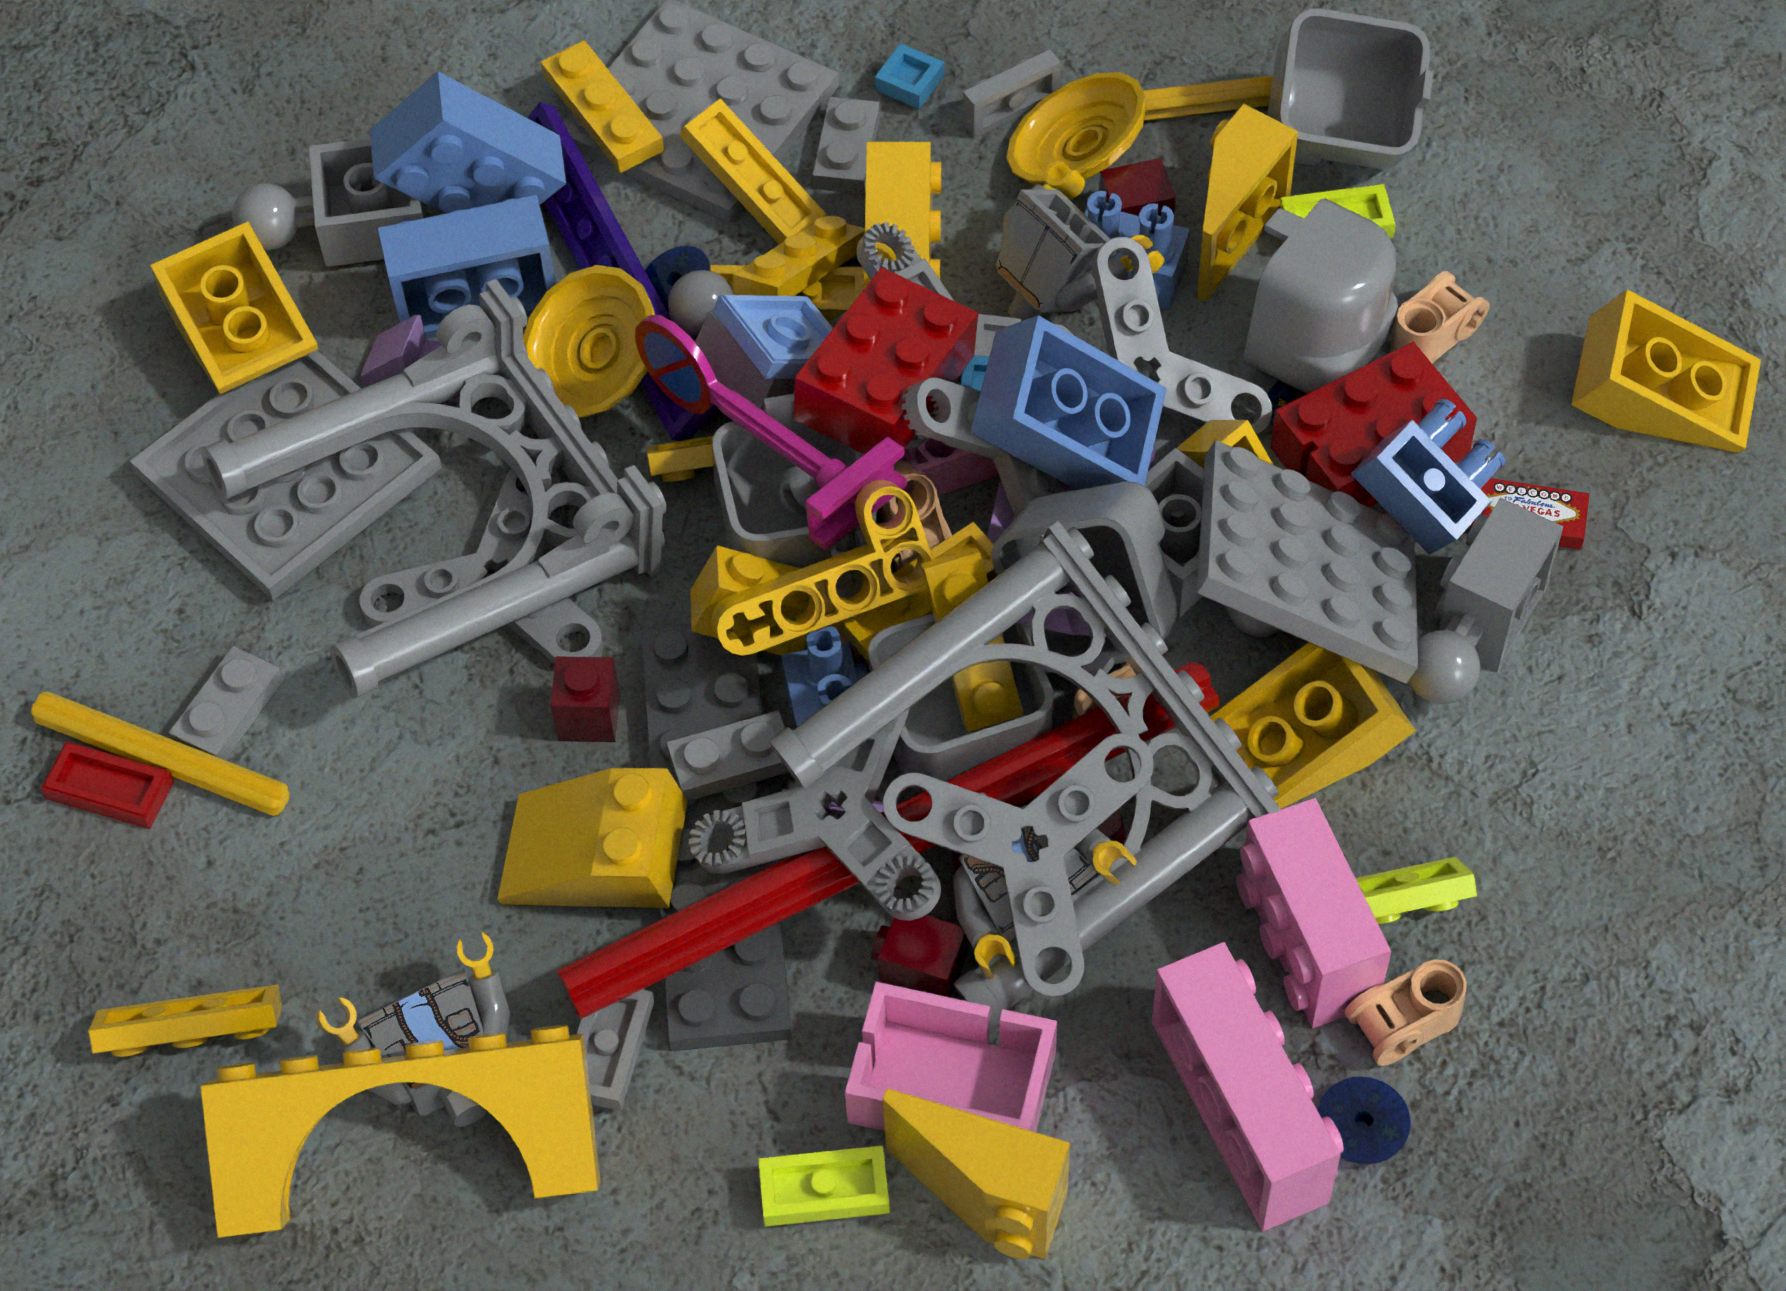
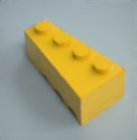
M867 142L865 233L876 223L882 225L883 222H887L889 226L897 225V230L901 232L903 229L906 232V238H911V245L914 246L922 260L926 259L940 279V259H931V242H941V210H932V194H941L942 163L931 162V142ZM876 242L874 249L878 250L876 255L881 254L882 260L887 258L888 262L890 260L895 262L896 256L893 250L886 244ZM864 270V288H865V287L868 285V283L871 281V279L869 278V276L867 275V273H866L865 270Z

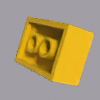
M1245 104L1240 107L1230 120L1224 119L1219 123L1210 142V147L1213 148V157L1207 176L1209 187L1203 224L1197 298L1204 302H1207L1264 232L1265 224L1280 208L1281 197H1287L1291 194L1298 131Z
M248 221L150 265L161 299L183 339L219 394L225 393L319 349L316 340Z
M1627 289L1589 316L1571 405L1617 429L1740 453L1746 449L1761 359Z
M1311 642L1305 644L1210 716L1213 722L1218 718H1222L1237 735L1242 746L1236 752L1250 770L1255 766H1259L1268 775L1279 792L1273 800L1280 809L1370 766L1416 732V729L1375 670Z
M609 768L519 794L497 898L498 902L501 905L669 908L688 801L668 768Z
M887 1088L883 1097L886 1150L984 1241L992 1243L996 1250L1016 1259H1028L1031 1255L1045 1260L1068 1193L1070 1142Z

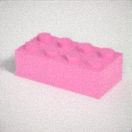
M1222 942L1157 969L1152 1024L1261 1231L1264 1232L1330 1203L1335 1177L1338 1176V1164L1344 1146L1335 1123L1328 1116L1321 1118L1311 1099L1314 1097V1091L1305 1069L1300 1063L1292 1065L1282 1047L1285 1044L1284 1034L1277 1018L1270 1010L1263 1013L1254 996L1256 985L1249 967L1242 959L1235 961L1225 942Z

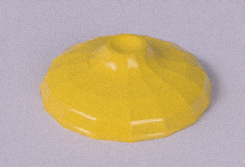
M1121 72L1095 73L1071 81L1044 97L1023 117L1010 137L1006 158L1013 174L1033 185L1039 184L1043 186L1046 183L1044 179L1045 169L1053 161L1064 162L1071 170H1077L1084 180L1110 167L1131 147L1143 128L1146 96L1138 80Z
M595 265L572 272L546 291L529 316L523 335L528 358L536 369L543 368L552 381L555 395L563 405L569 404L575 410L578 418L608 411L631 395L648 371L637 349L635 328L649 315H655L654 307L644 286L620 268Z

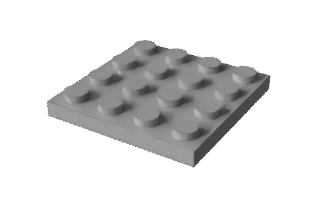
M665 0L608 68L663 137L664 152L622 172V174L731 224L744 206L681 139L679 134L683 127L721 98L780 162L829 100V97L839 87L838 72L676 0ZM571 112L564 120V124L581 155L617 171Z
M317 350L225 393L217 394L129 461L137 477L273 601L442 468L439 455L408 428H402L367 439L252 487L226 500L221 498L207 474L202 458V448L223 439L231 443L361 389Z
M1215 440L1205 455L1197 593L1407 684L1418 669L1415 539L1389 513H1380L1358 503L1353 497L1344 492H1333L1312 483L1294 470H1283L1260 460L1247 449L1241 447L1233 448Z

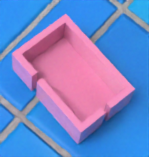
M1316 798L1286 807L1275 813H1269L1248 820L1245 845L1240 847L1242 868L1241 874L1236 875V885L1247 909L1255 907L1262 922L1259 930L1265 951L1272 960L1279 958L1284 971L1289 972L1290 975L1284 976V987L1287 997L1294 1010L1299 1011L1303 1009L1312 1029L1346 1017L1344 1013L1346 1007L1356 997L1372 987L1384 984L1391 949Z
M875 982L862 1029L863 1043H858L845 1089L847 1123L885 1131L883 1097L886 1089L890 1088L1036 1132L1056 1054L1057 1021L1002 1009L999 1046L989 1044L990 1006Z

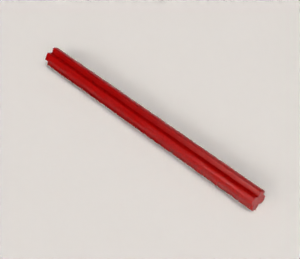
M1193 661L1174 670L1176 674L1185 670L1197 683L1205 697L1199 704L1206 713L1219 707V696L1211 686L1210 675L1201 663L1195 664ZM1150 694L1146 698L1143 707V720L1148 731L1139 734L1140 739L1145 743L1176 728V725L1152 694ZM1130 695L1116 698L1124 710ZM1098 707L946 782L979 794L984 792L987 797L1017 806L1040 795L1100 742L1111 735L1117 734L1105 713ZM1124 747L1110 751L1105 758V762L1125 753ZM925 791L896 805L897 812L907 821L917 822L923 820L932 809L931 797ZM882 812L881 814L887 819L885 812ZM898 831L918 853L936 846L933 843ZM827 847L800 853L557 970V974L576 1015L583 1019L860 882Z

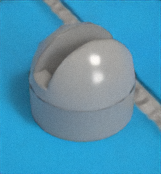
M799 467L789 468L783 474L779 487L780 503L787 512L796 516L807 515L805 501L819 491L820 488L817 486L816 480Z

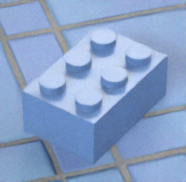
M439 71L370 129L374 179L445 214L455 210H466L503 202L508 199H519L537 195L540 205L566 184L560 135Z
M537 195L519 199H508L495 204L466 210H455L447 214L413 221H402L398 224L378 228L399 322L401 323L414 315H420L426 339L437 337L436 333L439 324L453 310L465 305L480 306L479 294L487 291L486 282L497 279L509 297L516 296L523 305L527 317L531 315L546 291L556 284L549 241Z
M1037 315L995 332L970 433L1076 490L1123 481L1138 482L1145 486L1167 388Z

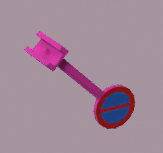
M649 315L635 328V342L641 360L661 390L678 406L691 413L704 414L713 405H716L723 414L816 480L820 490L805 501L809 538L825 551L859 525L855 511V501L857 494L863 486L871 481L886 480L893 482L902 490L907 487V478L894 470V464L905 456L904 447L888 436L850 466H847L837 458L830 459L742 395L728 389L717 381L704 353L693 339L675 322L661 315ZM883 495L878 498L872 506L871 513L873 514L893 498L894 495Z

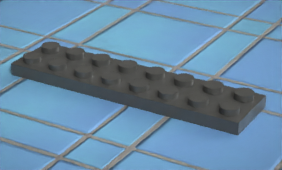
M691 624L641 629L650 768H668L676 783L677 779L668 755L666 742L763 715L757 652L743 656L733 654L723 647L718 638L692 632ZM769 778L688 801L669 908H660L661 920L776 864L775 860L726 874H714L705 870L692 855L691 847L689 846L690 832L696 828L695 823L698 820L702 821L704 819L703 815L707 813L709 815L714 814L713 810L721 812L742 806V802L770 795ZM721 831L714 835L708 844V854L711 852L715 856L716 853L722 855L723 850L728 852L730 850L728 846L734 845L732 842L733 838H735L734 832ZM782 921L665 978L671 1051L792 1039Z

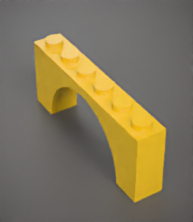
M555 1025L532 1029V1040L507 1043L506 1033H489L468 1037V1048L444 1050L443 1040H432L405 1045L406 1055L382 1058L380 1048H366L343 1052L344 1063L319 1066L318 1056L309 1055L280 1060L281 1070L256 1073L255 1063L234 1064L217 1068L218 1078L210 1079L200 1087L218 1238L282 1230L290 1221L289 1202L294 1169L299 1154L316 1124L330 1109L343 1100L361 1091L391 1083L414 1082L444 1087L462 1094L486 1109L501 1123L519 1148L528 1168L535 1198L598 1191L601 1179L584 1033L569 1035L568 1025Z

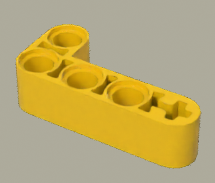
M875 480L869 482L859 491L855 501L856 516L866 545L734 593L720 600L713 609L711 625L712 630L723 647L737 655L754 654L914 594L925 588L926 585L920 564L934 560L916 506L910 495L890 481ZM883 495H894L898 500V511L895 517L886 523L874 522L871 510L875 501ZM902 550H914L917 554V564L913 572L904 577L893 576L891 573V562L894 556ZM849 570L861 571L863 584L859 592L852 597L838 596L836 593V583L841 574ZM798 590L808 593L809 604L803 614L794 618L785 617L781 614V603L787 594ZM765 601L769 614L776 622V625L769 627L767 622L761 617L765 614L759 607V604ZM742 612L748 620L752 621L746 624L747 634L738 637L732 629H727L734 626L733 615Z

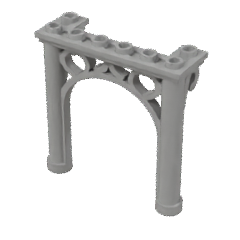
M497 279L486 282L487 291L479 294L480 306L465 305L450 312L441 321L436 333L442 345L403 369V372L231 443L223 439L202 448V458L207 474L217 493L224 500L377 435L412 427L443 429L478 441L499 455L512 468L524 485L532 507V524L524 545L506 566L482 580L331 645L330 652L336 672L345 689L353 698H358L377 689L378 682L626 570L634 568L638 575L647 571L650 577L661 573V549L665 547L662 518L663 513L666 512V502L661 490L654 482L648 483L635 465L624 468V478L617 479L609 468L607 456L601 445L596 441H589L581 429V424L575 410L569 404L563 405L555 395L552 381L543 368L536 369L528 358L523 342V327L527 326V316L524 307L516 296L509 297ZM460 396L459 408L441 404ZM486 397H496L503 400L512 412L504 418L489 419L474 414L471 410L478 400ZM525 419L540 439H531L520 433L525 425ZM560 466L571 482H563L552 486L550 475ZM563 505L580 507L573 520V527L575 529L566 528L550 520L549 516L552 511ZM545 543L556 547L540 557Z
M1057 521L1048 528L1036 548L793 731L787 727L768 742L803 789H806L824 776V772L947 679L969 667L988 662L1014 661L1028 663L1062 676L1084 691L1100 707L1114 726L1117 734L1126 733L1140 738L1139 734L1148 731L1143 720V707L1146 698L1152 694L1182 733V735L1178 733H1163L1148 741L1147 746L1152 756L1163 747L1179 749L1186 755L1187 760L1193 764L1197 773V782L1195 788L1189 794L1174 796L1151 785L1150 777L1147 784L1134 795L1132 819L1123 845L1137 860L1136 865L1133 866L1126 858L1116 859L1110 866V873L1120 881L1118 885L1108 883L1098 874L1071 895L1083 953L1247 827L1248 820L1269 813H1275L1281 809L1273 800L1279 792L1268 775L1259 766H1255L1250 770L1236 752L1242 745L1231 727L1222 718H1218L1213 722L1199 704L1205 697L1197 683L1185 670L1176 674L1162 656L1168 651V648L1160 635L1147 622L1139 626L1125 608L1131 603V600L1123 587L1110 574L1103 579L1091 564L1089 559L1094 556V552L1086 539L1076 528L1072 527L1066 531L1061 523ZM1068 588H1070V589L1072 590V592L1075 594V596H1074V595H1071V594H1055V593H1056L1059 589H1060L1061 592H1064L1065 590H1067ZM1056 609H1068L1079 616L1081 622L1087 626L1090 632L1091 642L1085 653L1079 656L1068 657L1048 651L1044 633V621L1050 612ZM1030 611L1034 612L1030 623L1032 646L1021 644L987 645ZM1106 635L1136 675L1131 678H1116L1099 668L1093 676L1082 667L1090 665L1101 653ZM1113 695H1130L1125 710ZM1124 748L1128 756L1132 779H1134L1140 770V760L1131 749ZM1213 774L1219 781V784L1216 787H1214V791H1212L1209 794L1208 791L1212 782ZM1151 802L1171 810H1186L1183 815L1141 846L1150 818ZM1016 938L1009 943L1017 959L1015 967L1012 966L1006 955L999 954L994 956L988 963V967L994 976L993 979H988L978 966L974 970H969L952 984L963 1001L990 1006V1032L1000 1025L1002 1009L1009 1010L1034 991L1024 977ZM1048 948L1037 956L1035 970L1039 978L1046 982L1071 961L1063 950Z

